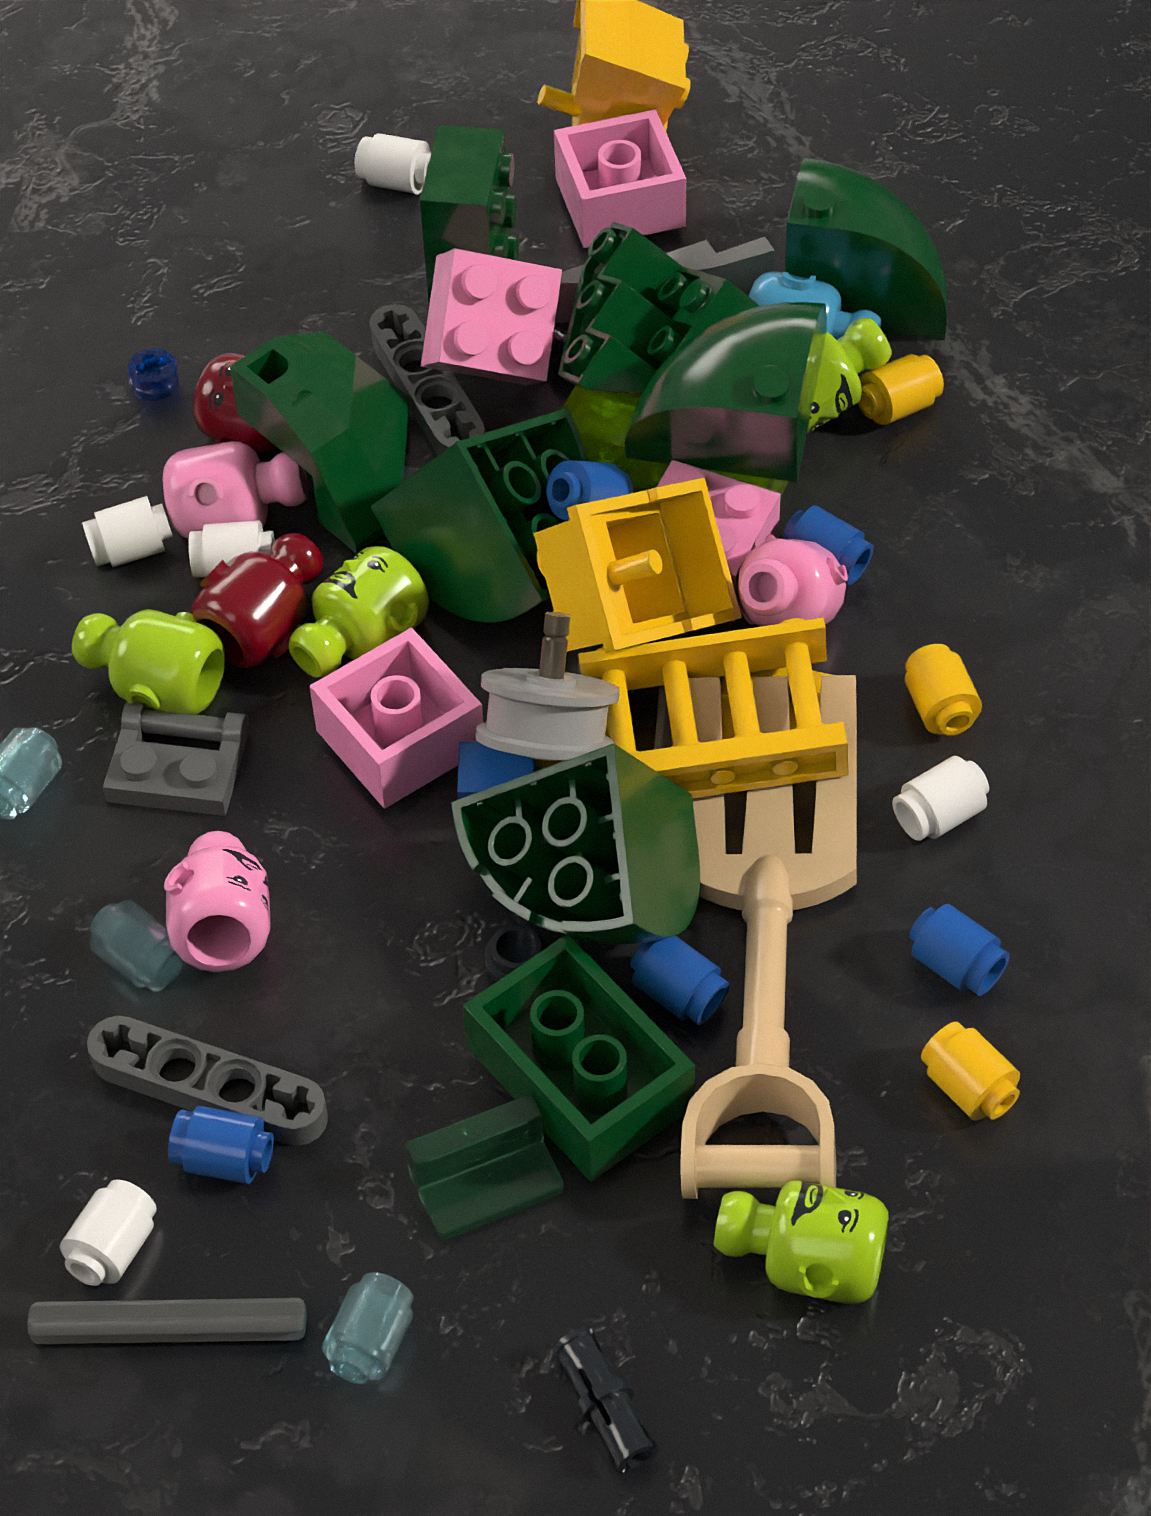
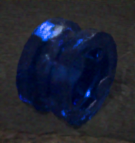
M156 348L145 349L129 359L127 369L131 391L136 397L146 401H158L171 396L177 390L179 377L176 358L170 352ZM150 372H158V375H157V376H149V373H150Z

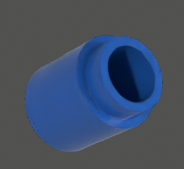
M568 460L559 463L552 470L547 482V500L552 512L557 517L563 520H570L567 511L568 507L633 493V484L628 474L615 464Z
M817 505L810 507L805 512L802 510L797 511L789 520L783 533V539L816 542L833 553L841 566L845 565L848 574L846 584L848 585L854 584L863 574L874 550L873 544L865 540L864 532Z
M945 904L937 910L933 907L925 910L914 923L909 938L914 941L911 951L912 957L960 991L966 992L971 990L978 996L984 995L995 985L1003 974L1010 958V954L1000 947L1001 940L951 904Z
M676 935L642 943L630 962V967L635 970L632 984L681 1021H686L689 1018L697 1025L704 1024L717 1011L729 991L730 983L720 976L721 969Z
M197 1106L194 1111L180 1110L177 1113L170 1133L168 1157L171 1163L183 1165L186 1173L250 1184L256 1172L265 1173L272 1157L274 1137L273 1133L265 1132L262 1117Z

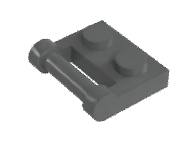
M127 701L122 713L121 731L102 787L106 802L226 816L248 739V715L228 712L225 718L195 714H174L149 709L145 703L135 701L128 703ZM146 733L219 741L221 745L218 751L144 742Z

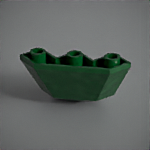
M613 222L609 228L601 230L589 246L588 254L590 256L581 269L558 375L567 382L586 390L643 393L657 370L684 342L723 318L760 305L727 279L683 267L633 227Z
M325 331L274 337L232 364L230 371L238 416L312 475L319 523L355 553H358L382 536L384 531L371 506L403 482L410 408L409 396Z

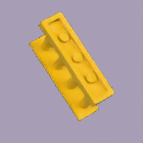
M824 617L809 620L791 618L775 625L640 644L605 653L604 647H601L593 652L578 654L581 675L610 682L620 690L618 702L608 706L607 714L608 734L614 741V744L692 794V798L849 775L848 742L844 722L822 723L811 663L827 661ZM787 667L797 728L762 733L759 729L750 672ZM725 676L735 737L701 743L697 738L688 678ZM664 685L673 746L641 752L636 751L627 691Z

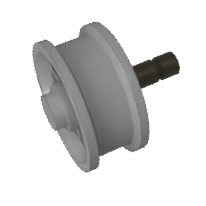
M559 612L545 613L543 632L546 636L543 637L540 669L507 668L490 670L482 674L481 687L489 692L487 720L476 727L475 739L479 743L499 751L544 761L569 760L614 743L609 736L605 735L608 706L618 702L619 688L610 682L598 678L565 672L568 640L565 637L569 635L571 615Z

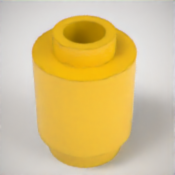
M914 354L906 355L878 369L870 370L861 376L862 396L858 405L863 414L873 419L876 423L880 425L890 424L930 407L934 403L935 398L942 394L944 388L941 371L936 362L927 355L919 357Z
M944 644L926 645L912 653L905 664L907 671L905 674V684L925 728L931 733L957 735L969 729L982 710V702L961 657Z
M952 1022L940 1029L924 1047L921 1060L928 1066L927 1075L972 1120H980L986 1116L991 1120L997 1119L1005 1114L1018 1099L1020 1091L1016 1086L1020 1079V1072L975 1028L965 1029L959 1022Z

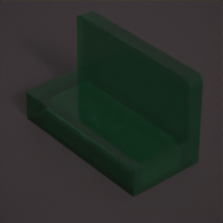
M532 1093L406 1142L410 1177L436 1234L441 1240L455 1237L560 1195L564 1191L563 1179L544 1143L542 1113Z

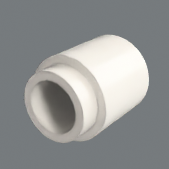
M380 133L374 135L373 138L364 137L357 147L355 172L358 178L366 179L370 186L419 194L422 192L431 150L427 142Z
M147 496L94 512L95 519L82 522L97 567L111 562L114 568L164 552L165 548L162 540L173 537L162 503L151 507Z
M260 520L204 524L203 530L190 531L189 559L193 577H206L221 560L228 563L235 556L253 551L270 555V550L275 542L273 531L263 532Z
M951 756L904 784L901 788V794L893 798V810L900 825L911 838L917 841H921L927 836L936 839L986 808V794L989 792V784L985 774L973 761L966 762L958 756Z
M112 1180L107 1188L98 1189L60 1243V1250L66 1259V1269L75 1278L88 1285L97 1286L101 1282L106 1284L117 1283L154 1227L152 1217L156 1213L157 1208L152 1198L138 1186L124 1180Z

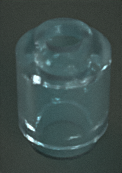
M34 727L29 729L14 728L0 744L1 818L13 819L19 812L28 811L62 767V759L58 753L59 747L56 741L41 729Z
M125 900L118 904H108L92 921L90 927L92 934L90 940L91 950L136 987L146 986L151 991H160L168 986L183 968L185 962L170 945L167 927L133 900Z
M370 1272L363 1275L360 1283L350 1286L322 1343V1351L330 1360L329 1367L336 1375L356 1384H364L368 1379L379 1380L386 1376L413 1319V1312L410 1306L414 1297L412 1292L403 1283L388 1275Z

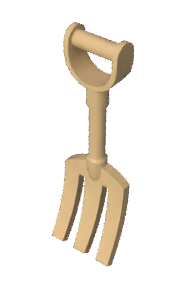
M856 675L821 676V720L825 724L844 722L848 742L849 775L817 780L812 853L795 854L793 784L747 790L742 854H726L725 794L692 798L700 860L699 896L721 906L742 910L743 920L747 923L743 1028L738 1032L736 1040L735 1067H731L708 1079L689 1100L682 1123L681 1190L683 1199H698L699 1188H783L790 1181H806L822 1186L836 1187L835 1131L829 1100L813 1080L789 1068L790 1038L784 1030L787 925L792 921L793 910L814 906L830 900L857 884ZM720 677L688 678L698 741L702 743L722 740ZM753 677V694L760 732L770 733L790 730L788 677ZM769 1112L786 1115L806 1126L819 1145H705V1143L719 1126L739 1115Z

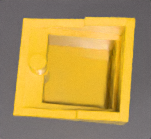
M577 0L574 27L580 29L572 79V94L543 85L538 96V105L572 116V126L656 109L666 131L668 118L674 108H682L690 90V79L686 78L685 71L689 46L684 43L683 20L638 0Z
M705 478L574 505L567 508L569 521L533 533L538 549V566L547 582L554 609L553 612L571 615L569 635L565 637L568 640L567 651L603 644L605 653L742 618Z

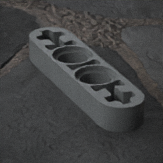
M397 304L377 309L371 315L369 321L373 349L395 386L409 396V409L436 455L438 456L455 442L460 441L457 437H451L450 428L455 425L457 433L462 440L485 433L482 419L453 372L427 368L422 372L413 373L403 369V366L409 362L422 361L426 329L417 314L411 308ZM393 330L399 335L404 334V342L398 345V338ZM437 396L446 397L452 401L450 405L440 409H433L424 405L428 399Z
M114 1016L106 1018L97 1023L89 1033L87 1048L93 1069L100 1078L107 1082L190 1111H194L197 1106H204L262 1117L265 1132L273 1133L275 1141L288 1145L299 1146L309 1144L319 1138L326 1129L328 1114L324 1092L317 1083L308 1078L130 1017ZM124 1041L129 1042L131 1052L119 1050L114 1058L108 1056L106 1050L108 1047L118 1049ZM140 1058L146 1060L145 1069H142ZM184 1058L196 1065L193 1073L182 1081H167L159 1075L161 1068L172 1059ZM233 1079H247L255 1085L254 1092L250 1097L241 1102H227L219 1096L223 1085ZM271 1090L273 1091L275 1102L268 1100L269 1091ZM300 1102L308 1104L309 1114L299 1112L294 1120L286 1119L285 1109L295 1110Z

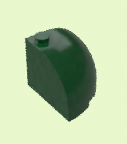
M805 157L798 172L787 220L785 272L809 279L810 276H816V280L832 285L837 289L841 297L840 311L855 313L859 310H868L874 312L881 318L880 329L883 333L945 340L948 313L945 273L938 251L918 217L899 197L870 177L840 164Z
M782 302L758 306L723 318L684 342L666 359L641 394L633 411L624 440L626 458L670 464L672 460L700 469L797 483L827 331L826 304Z
M568 408L455 442L373 504L371 508L394 551L406 558L419 572L431 600L445 610L471 621L490 623L506 621L537 607L551 598L546 579L538 566V549L533 533L569 520L560 519L552 512L547 500V482L552 470L559 463L568 460H589L578 428Z
M614 743L451 802L459 842L472 870L481 875L486 885L494 893L492 896L512 912L543 929L562 936L567 934L575 940L597 944H636L652 942L681 933L690 924L695 914L700 891V860L692 794Z

